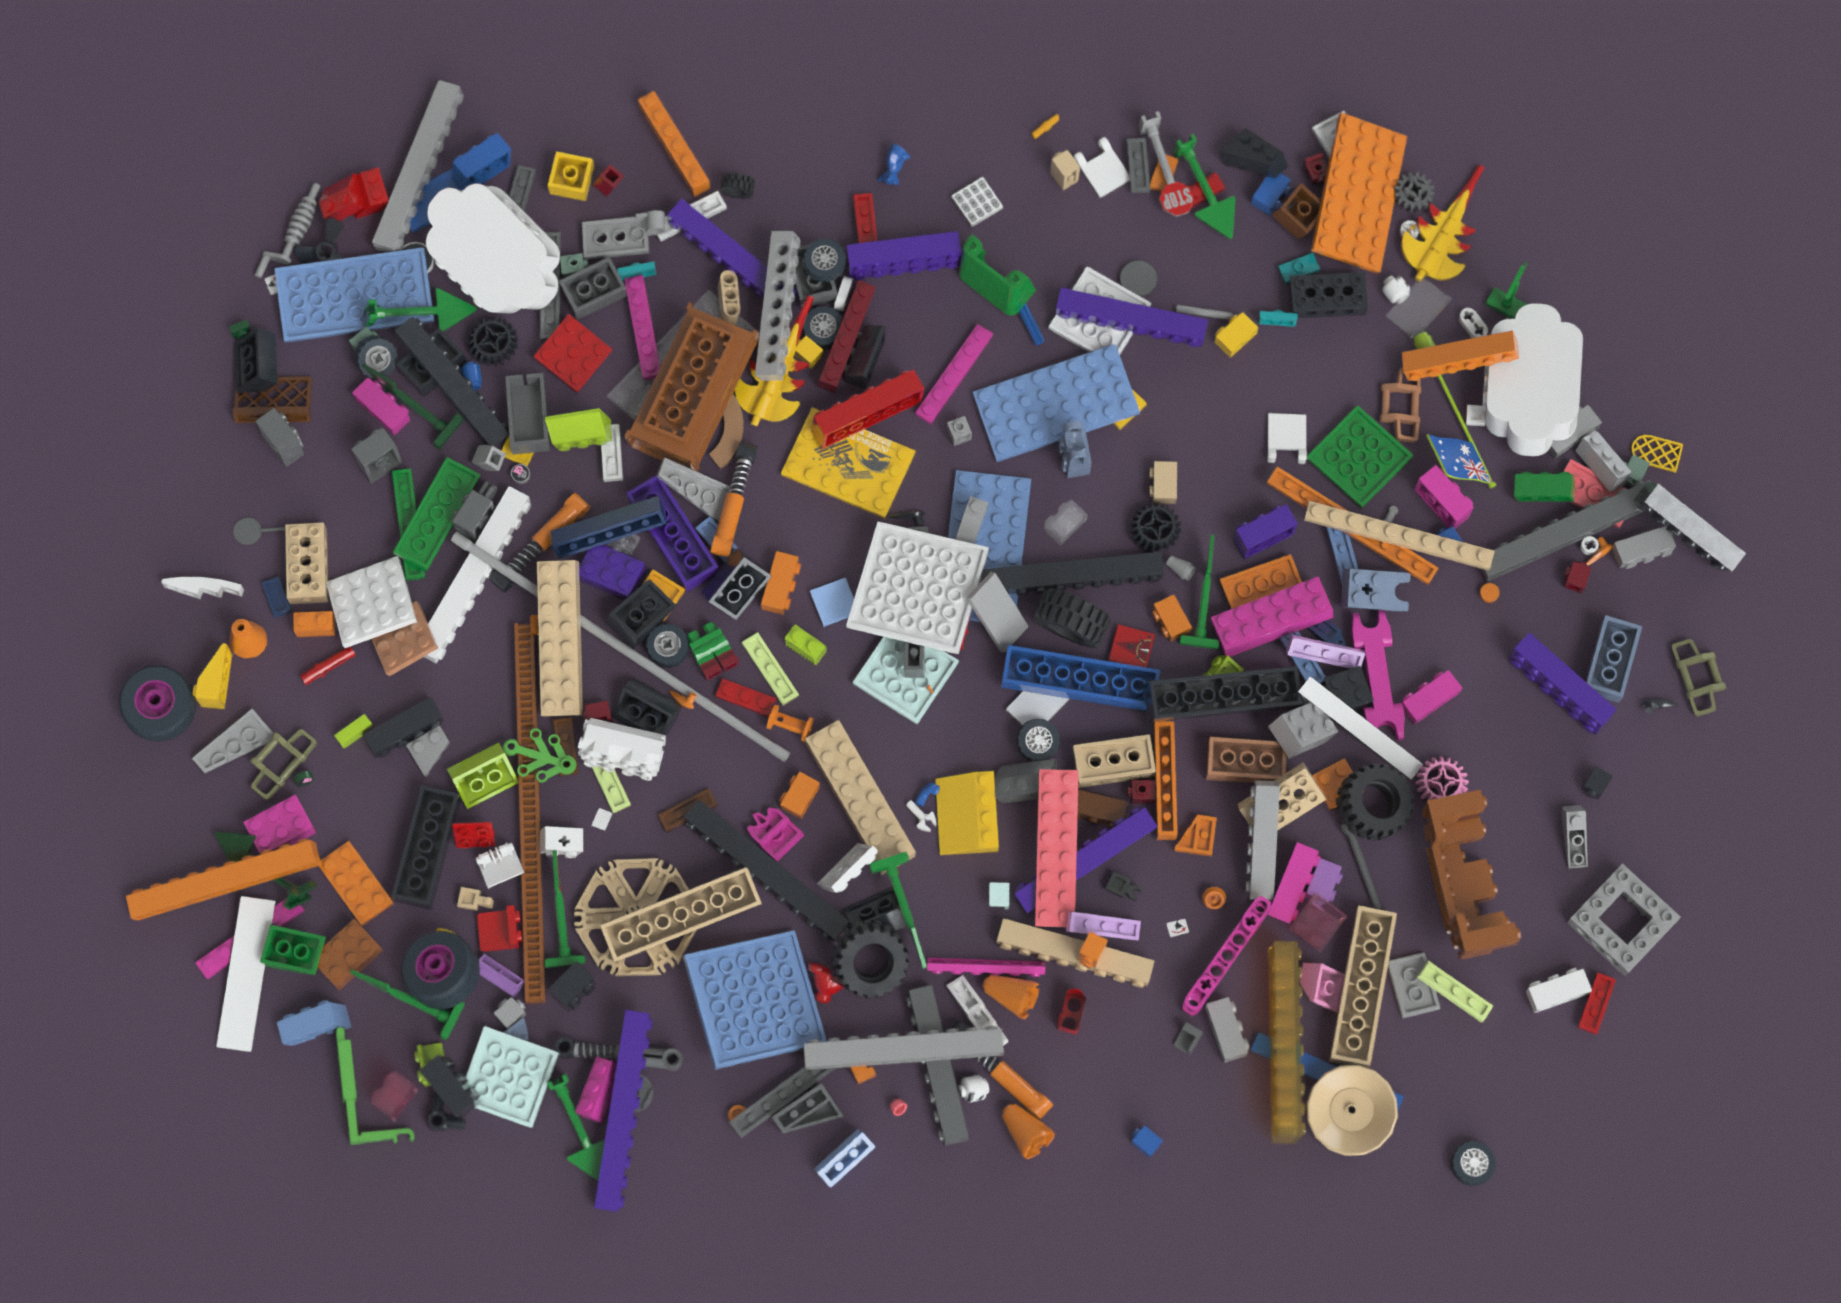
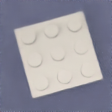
M857 843L817 883L818 886L823 890L835 893L843 891L848 886L847 882L851 878H856L862 872L861 868L865 864H870L875 859L874 855L878 851L871 845Z

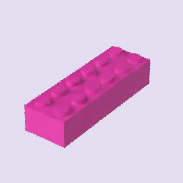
M1315 577L1211 617V621L1224 655L1231 657L1333 618V608L1319 577Z

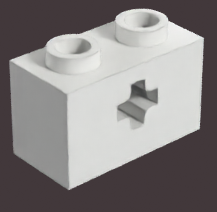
M545 826L540 830V853L553 857V850H557V856L559 854L565 855L566 858H576L583 852V829Z

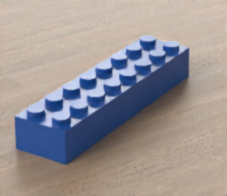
M1008 645L1001 688L1147 712L1144 684L1149 681L1159 680L1160 670Z

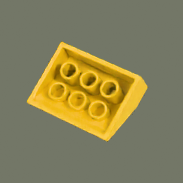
M994 771L973 772L935 779L936 785L940 786L936 795L940 855L998 852Z

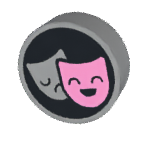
M524 464L515 465L511 470V477L515 483L524 484L530 479V470Z

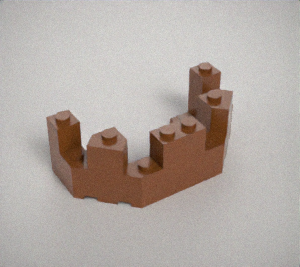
M1481 789L1427 800L1422 809L1423 817L1427 818V825H1424L1425 840L1429 841L1426 855L1444 927L1447 934H1452L1450 941L1454 949L1459 948L1457 954L1460 960L1490 954L1494 949L1517 945L1519 939H1521L1519 927L1515 926V922L1510 923L1504 911L1480 916L1478 906L1474 905L1494 900L1498 893L1497 885L1495 882H1492L1491 878L1493 869L1491 864H1488L1487 859L1464 863L1463 861H1466L1464 850H1460L1459 846L1460 844L1482 840L1485 836L1484 834H1486L1485 823L1481 822L1478 814L1483 813L1485 806H1487L1486 796L1482 795Z

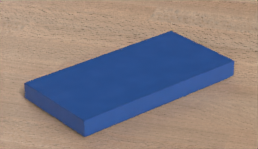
M452 169L432 179L428 185L424 186L423 198L421 201H418L416 206L417 213L410 221V229L413 233L430 224L428 207L432 199L441 190L446 188L460 190L452 180Z

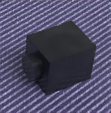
M1596 766L1582 790L1585 791V795L1588 797L1599 799L1613 776Z

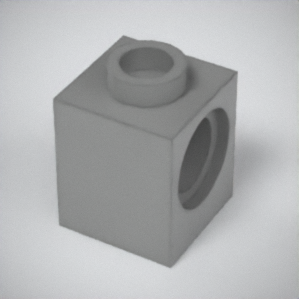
M965 416L947 422V431L953 446L971 440L972 432Z

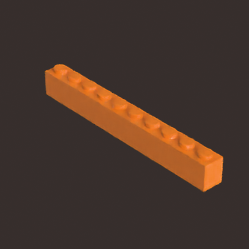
M308 838L301 839L295 845H281L275 851L265 850L260 852L261 855L255 857L253 855L245 856L239 862L229 861L219 868L215 866L206 868L203 873L193 872L187 874V877L183 879L173 878L168 880L169 883L163 885L161 883L153 884L147 890H134L132 894L126 896L130 916L132 919L139 921L320 866L321 862L317 845Z

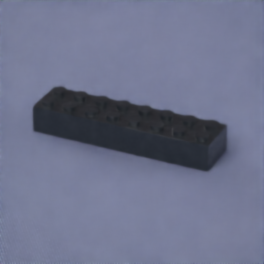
M1297 666L1154 680L1144 684L1149 723L1297 708L1303 704L1302 695L1298 692L1300 690Z

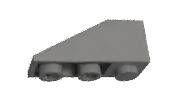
M1581 805L1562 806V826L1568 868L1588 867L1586 811Z

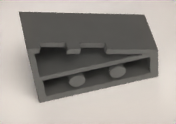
M821 1083L774 1114L771 1119L781 1134L840 1118L843 1115Z

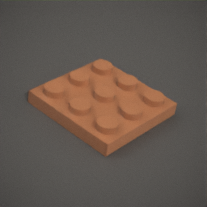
M417 601L412 603L417 620L416 623L372 638L377 654L388 676L393 675L439 648L423 610Z

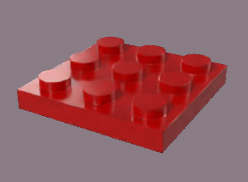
M568 314L533 358L574 392L578 393L613 349Z

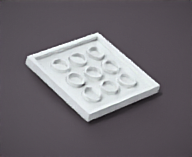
M1086 267L1072 289L1148 307L1151 306L1149 301L1089 267ZM1059 315L1054 317L1048 328L1089 353L1116 344L1120 355L1133 335L1132 331H1118L1110 326L1099 327L1092 322L1081 323L1073 318H1060Z
M398 556L327 581L329 596L344 648L417 622Z

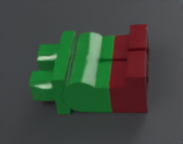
M713 622L703 626L707 635L700 638L697 630L688 634L690 650L706 681L722 674V670L726 672L739 665V659L734 654L721 629H717Z

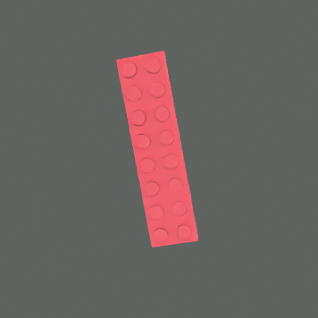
M1039 769L1035 926L1067 927L1068 912H1075L1079 770Z

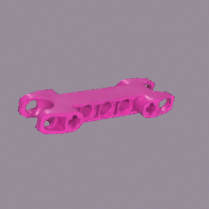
M1379 610L1377 613V626L1366 628L1361 623L1360 615L1353 613L1351 622L1352 647L1364 650L1366 653L1364 663L1367 683L1374 700L1371 707H1363V718L1377 729L1382 725L1390 726L1394 730L1397 741L1403 740L1404 709L1402 703L1393 704L1384 647L1392 646L1391 627L1387 621L1384 610Z
M1260 896L1254 900L1239 924L1186 996L1182 1010L1191 1017L1199 1013L1268 915L1271 902L1265 897ZM1256 907H1261L1264 912H1258ZM1236 936L1241 937L1243 943L1237 945L1233 942V938ZM1222 953H1230L1232 959L1224 960L1222 958ZM1212 968H1218L1221 974L1219 976H1214L1211 974L1210 970ZM1189 1001H1196L1198 1006L1190 1005Z

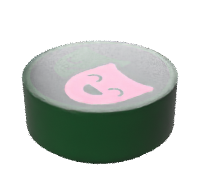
M310 771L300 772L294 777L297 787L306 786L314 781L313 774Z

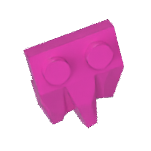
M768 808V815L766 817L759 812L753 814L757 825L749 826L747 830L757 844L771 858L778 862L804 834L779 809Z

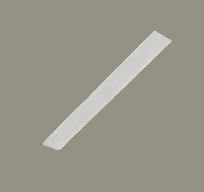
M1309 677L1298 691L1410 779L1423 766L1421 762L1313 678Z

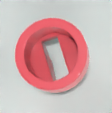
M895 1098V1101L890 1102L889 1107L895 1116H899L906 1111L907 1104L902 1099Z

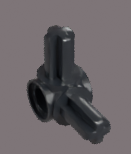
M437 1092L433 1094L432 1110L428 1112V1128L433 1132L446 1131V1129L465 1130L466 1119L447 1117L446 1112H444V1101ZM438 1117L441 1119L442 1124L434 1126L431 1119Z

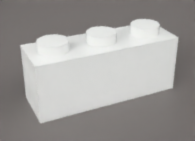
M1577 968L1566 971L1564 976L1559 977L1557 974L1547 978V982L1541 983V981L1531 983L1529 985L1530 988L1526 990V994L1533 1012L1537 1013L1588 995L1592 989L1584 969L1577 970Z

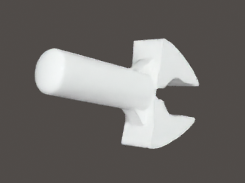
M913 801L907 802L906 806L919 819L917 828L931 832V829L925 825V820L931 821L936 827L934 813L924 814Z

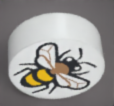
M1414 221L1404 222L1400 229L1401 236L1403 237L1404 232L1408 231L1415 239L1419 233L1417 223Z

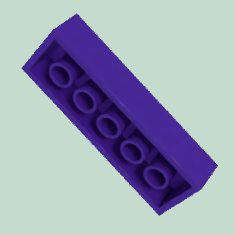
M959 232L847 245L849 276L854 280H863L865 277L881 278L889 274L898 276L905 272L914 274L919 273L921 270L936 271L939 268L945 267L954 269L960 266L961 262Z
M654 476L626 493L630 505L659 496L665 508L667 524L647 531L686 592L716 575L719 571L718 565L662 480Z
M1530 632L1514 648L1508 658L1516 669L1520 668L1525 673L1528 680L1536 682L1544 694H1549L1554 698V702L1559 707H1564L1572 719L1579 720L1583 724V728L1589 733L1596 735L1617 710Z

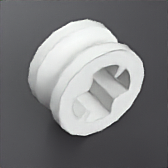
M1591 536L1584 538L1580 545V549L1585 555H1593L1599 547L1597 539ZM1589 542H1591L1593 544L1592 547H1594V549L1590 548L1588 550L1586 548L1587 545H1585V543L1588 544Z

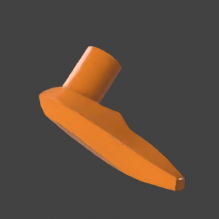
M1603 537L1597 539L1601 548L1586 562L1588 566L1611 550L1612 545L1607 544Z
M672 690L669 691L677 703L686 708L694 709L693 702L697 697L695 693L690 692L686 698L684 695H680Z

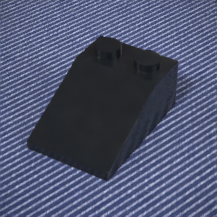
M649 579L609 613L606 624L634 649L676 607V604Z

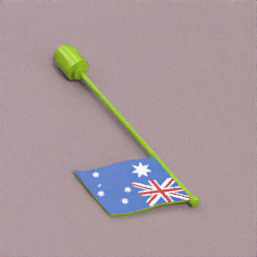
M1427 332L1420 333L1413 338L1416 350L1435 346L1431 335H1428ZM1440 374L1438 378L1469 442L1453 438H1439L1430 434L1426 436L1446 476L1460 480H1476L1487 483L1489 488H1493L1496 486V483L1492 481Z

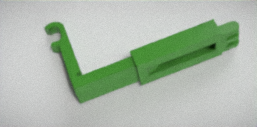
M339 1027L336 1030L342 1099L343 1104L346 1103L350 1145L390 1139L396 1144L398 1141L396 1137L399 1134H409V1140L413 1142L414 1133L408 1128L363 1132L360 1136L358 1135L354 1103L357 1097L351 1040H345L344 1029Z

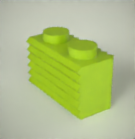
M796 624L785 637L786 646L798 652V655L804 656L805 659H808L814 665H817L826 653L825 644Z

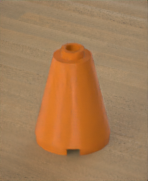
M238 619L231 627L229 646L237 656L243 659L257 657L267 646V635L260 624L245 619Z
M998 975L986 977L982 986L987 995L1021 1019H1026L1029 1016L1026 1012L1029 1008L1033 1009L1039 993V989L1036 988L1039 983L1035 981Z
M1009 1104L1003 1109L1002 1118L1021 1155L1025 1159L1038 1155L1041 1152L1039 1148L1043 1145L1047 1147L1053 1140L1055 1133L1052 1129L1019 1105Z

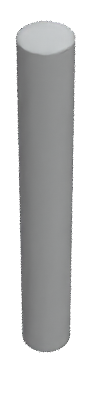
M1177 305L1176 312L1227 320H1230L1233 316L1231 312Z

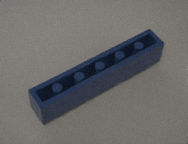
M659 496L552 530V547L558 559L665 525L667 524L665 508Z

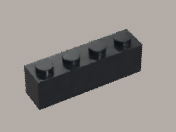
M429 697L368 731L363 736L376 759L378 757L383 758L389 755L390 751L394 748H402L412 738L417 739L430 728L438 727L444 719L432 697Z

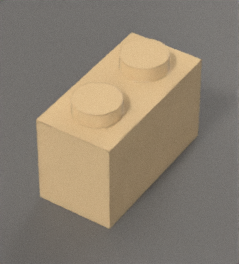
M1068 150L1063 153L1060 151L1053 156L1050 172L1061 189L1065 190L1078 181L1080 166Z
M1154 461L1153 468H1150L1149 478L1153 479V486L1149 488V497H1153V503L1176 504L1177 462Z

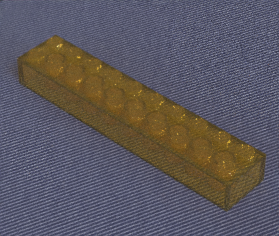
M1274 941L1268 949L1271 1137L1274 1144H1296L1302 1135L1305 1134V1123H1302L1305 1104L1301 1101V1095H1304V1083H1301L1304 1065L1301 1064L1300 1057L1303 1056V1044H1300V1037L1303 1036V1025H1300L1303 1008L1302 1005H1299V998L1302 997V986H1299L1302 969L1298 967V960L1301 959V948H1298V942Z

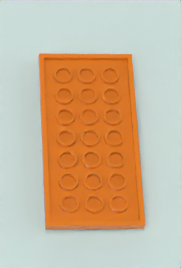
M1344 113L1338 115L1311 251L1376 274L1381 272L1396 191L1394 189L1399 180L1407 136Z

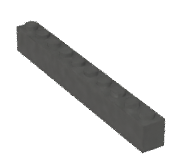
M1639 481L1631 489L1627 490V488H1624L1611 498L1606 496L1595 505L1588 504L1584 506L1582 511L1568 513L1562 520L1555 519L1544 528L1537 527L1526 536L1524 534L1514 538L1513 542L1499 544L1496 547L1497 549L1493 550L1494 555L1490 570L1480 568L1486 582L1642 513L1643 511L1637 507L1638 503L1634 499L1645 484L1651 481Z

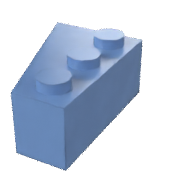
M327 1000L319 1002L317 1007L301 1009L299 1014L283 1016V1020L277 1022L282 1043L292 1046L315 1039V1036L326 1032L327 1034L334 1033L333 1029L339 1027L351 1028L346 1005L331 1003Z

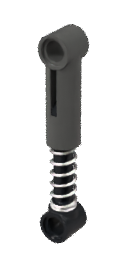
M561 1037L555 1042L554 1048L561 1059L580 1056L586 1058L588 1056L591 1059L594 1057L606 1060L611 1059L617 1064L620 1044H617L616 1048L612 1046L605 1047V1045L598 1046V1044L595 1046L591 1045V1043L586 1045L584 1042L581 1044L568 1037ZM569 1044L570 1049L568 1052L563 1053L560 1051V1046ZM648 1047V1050L644 1049L643 1057H656L647 1058L646 1067L676 1071L683 1064L682 1055L677 1049ZM669 1056H677L678 1061L675 1064H669L667 1062Z

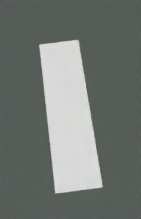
M241 896L217 1047L251 1052L265 965L260 963L270 925H272L275 901Z

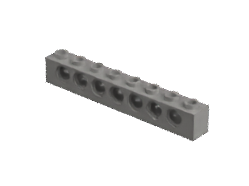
M793 231L771 232L755 375L761 381H783V375L786 373L785 356L788 355L787 339L790 337L791 303L794 301L795 268L798 266L797 251L800 248V238ZM786 267L785 271L780 273L781 269ZM784 285V287L778 291L779 287ZM779 303H782L781 306L776 309L777 305ZM777 321H780L779 324L774 327L775 323ZM775 339H778L777 342L772 345V342ZM773 357H776L775 360L770 363V360Z

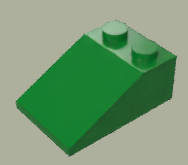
M270 925L260 963L268 968L315 975L326 937Z

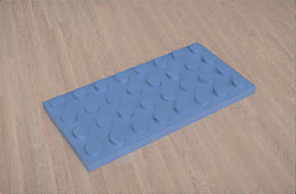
M424 248L275 268L285 343L360 332L365 328L364 323L369 317L367 313H363V308L368 300L376 299L377 307H384V309L432 307ZM434 315L413 316L414 319L418 318L422 323L434 322ZM412 316L384 317V319H377L372 327L367 328L372 331L400 327Z
M1116 344L973 392L997 462L1059 442V438L1062 437L1064 423L1082 421L1083 428L1085 427L1086 432L1140 414Z
M956 470L948 538L956 539L970 496L989 502L988 511L975 543L976 545L989 547L984 569L1021 566L1031 479ZM1016 593L1009 594L1017 607L1018 595ZM972 608L969 621L981 622Z

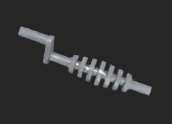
M313 183L308 196L302 198V203H299L298 209L294 211L295 215L291 216L289 228L286 232L287 235L284 239L287 244L282 255L264 251L255 273L256 277L262 278L269 260L290 265L291 259L289 256L293 247L300 244L299 240L303 239V234H306L307 228L311 225L312 214H314V208L317 205L315 197L320 188L319 184Z

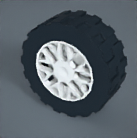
M1032 719L1025 722L1019 728L1016 735L1017 748L1021 755L1032 761L1049 759L1058 750V745L1060 744L1057 728L1051 722L1044 719Z
M1469 1141L1463 1143L1455 1150L1451 1158V1169L1453 1170V1175L1462 1184L1479 1186L1492 1177L1495 1172L1496 1157L1492 1153V1149L1487 1147L1488 1145L1482 1144L1479 1141Z

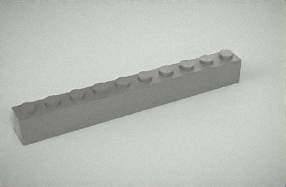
M438 80L372 241L377 251L384 253L395 252L403 247L404 236L410 230V221L417 213L416 206L418 201H421L423 198V188L430 181V173L437 164V156L443 149L444 138L449 135L450 124L456 117L458 104L462 103L463 94L458 85Z
M988 1026L986 1030H978L975 1027L967 1028L964 1032H958V1029L946 1030V1033H938V1031L934 1030L927 1031V1034L919 1035V1032H909L907 1036H899V1034L894 1033L888 1034L884 1038H879V1035L867 1036V1039H860L854 1036L848 1037V1040L840 1041V1038H830L828 1042H820V1040L815 1039L809 1040L808 1043L804 1044L806 1070L1004 1055L1002 1029H998L997 1026Z

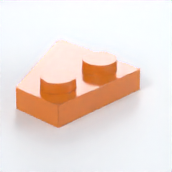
M1197 815L1179 843L1175 846L1174 851L1211 857L1217 817Z

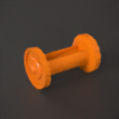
M775 704L769 715L766 728L771 730L773 725L802 735L801 741L805 742V738L812 731L814 718L810 717L805 722L779 712V706ZM778 718H782L783 721L780 722V721H778L777 719H778Z

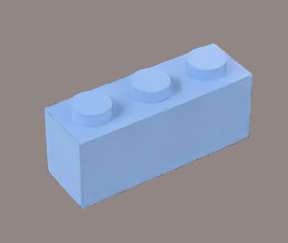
M857 1129L819 1163L814 1170L826 1184L832 1187L875 1146L863 1132Z

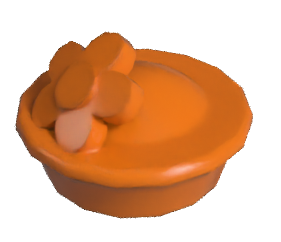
M1219 887L1207 888L1202 895L1203 904L1210 909L1221 908L1226 902V894Z

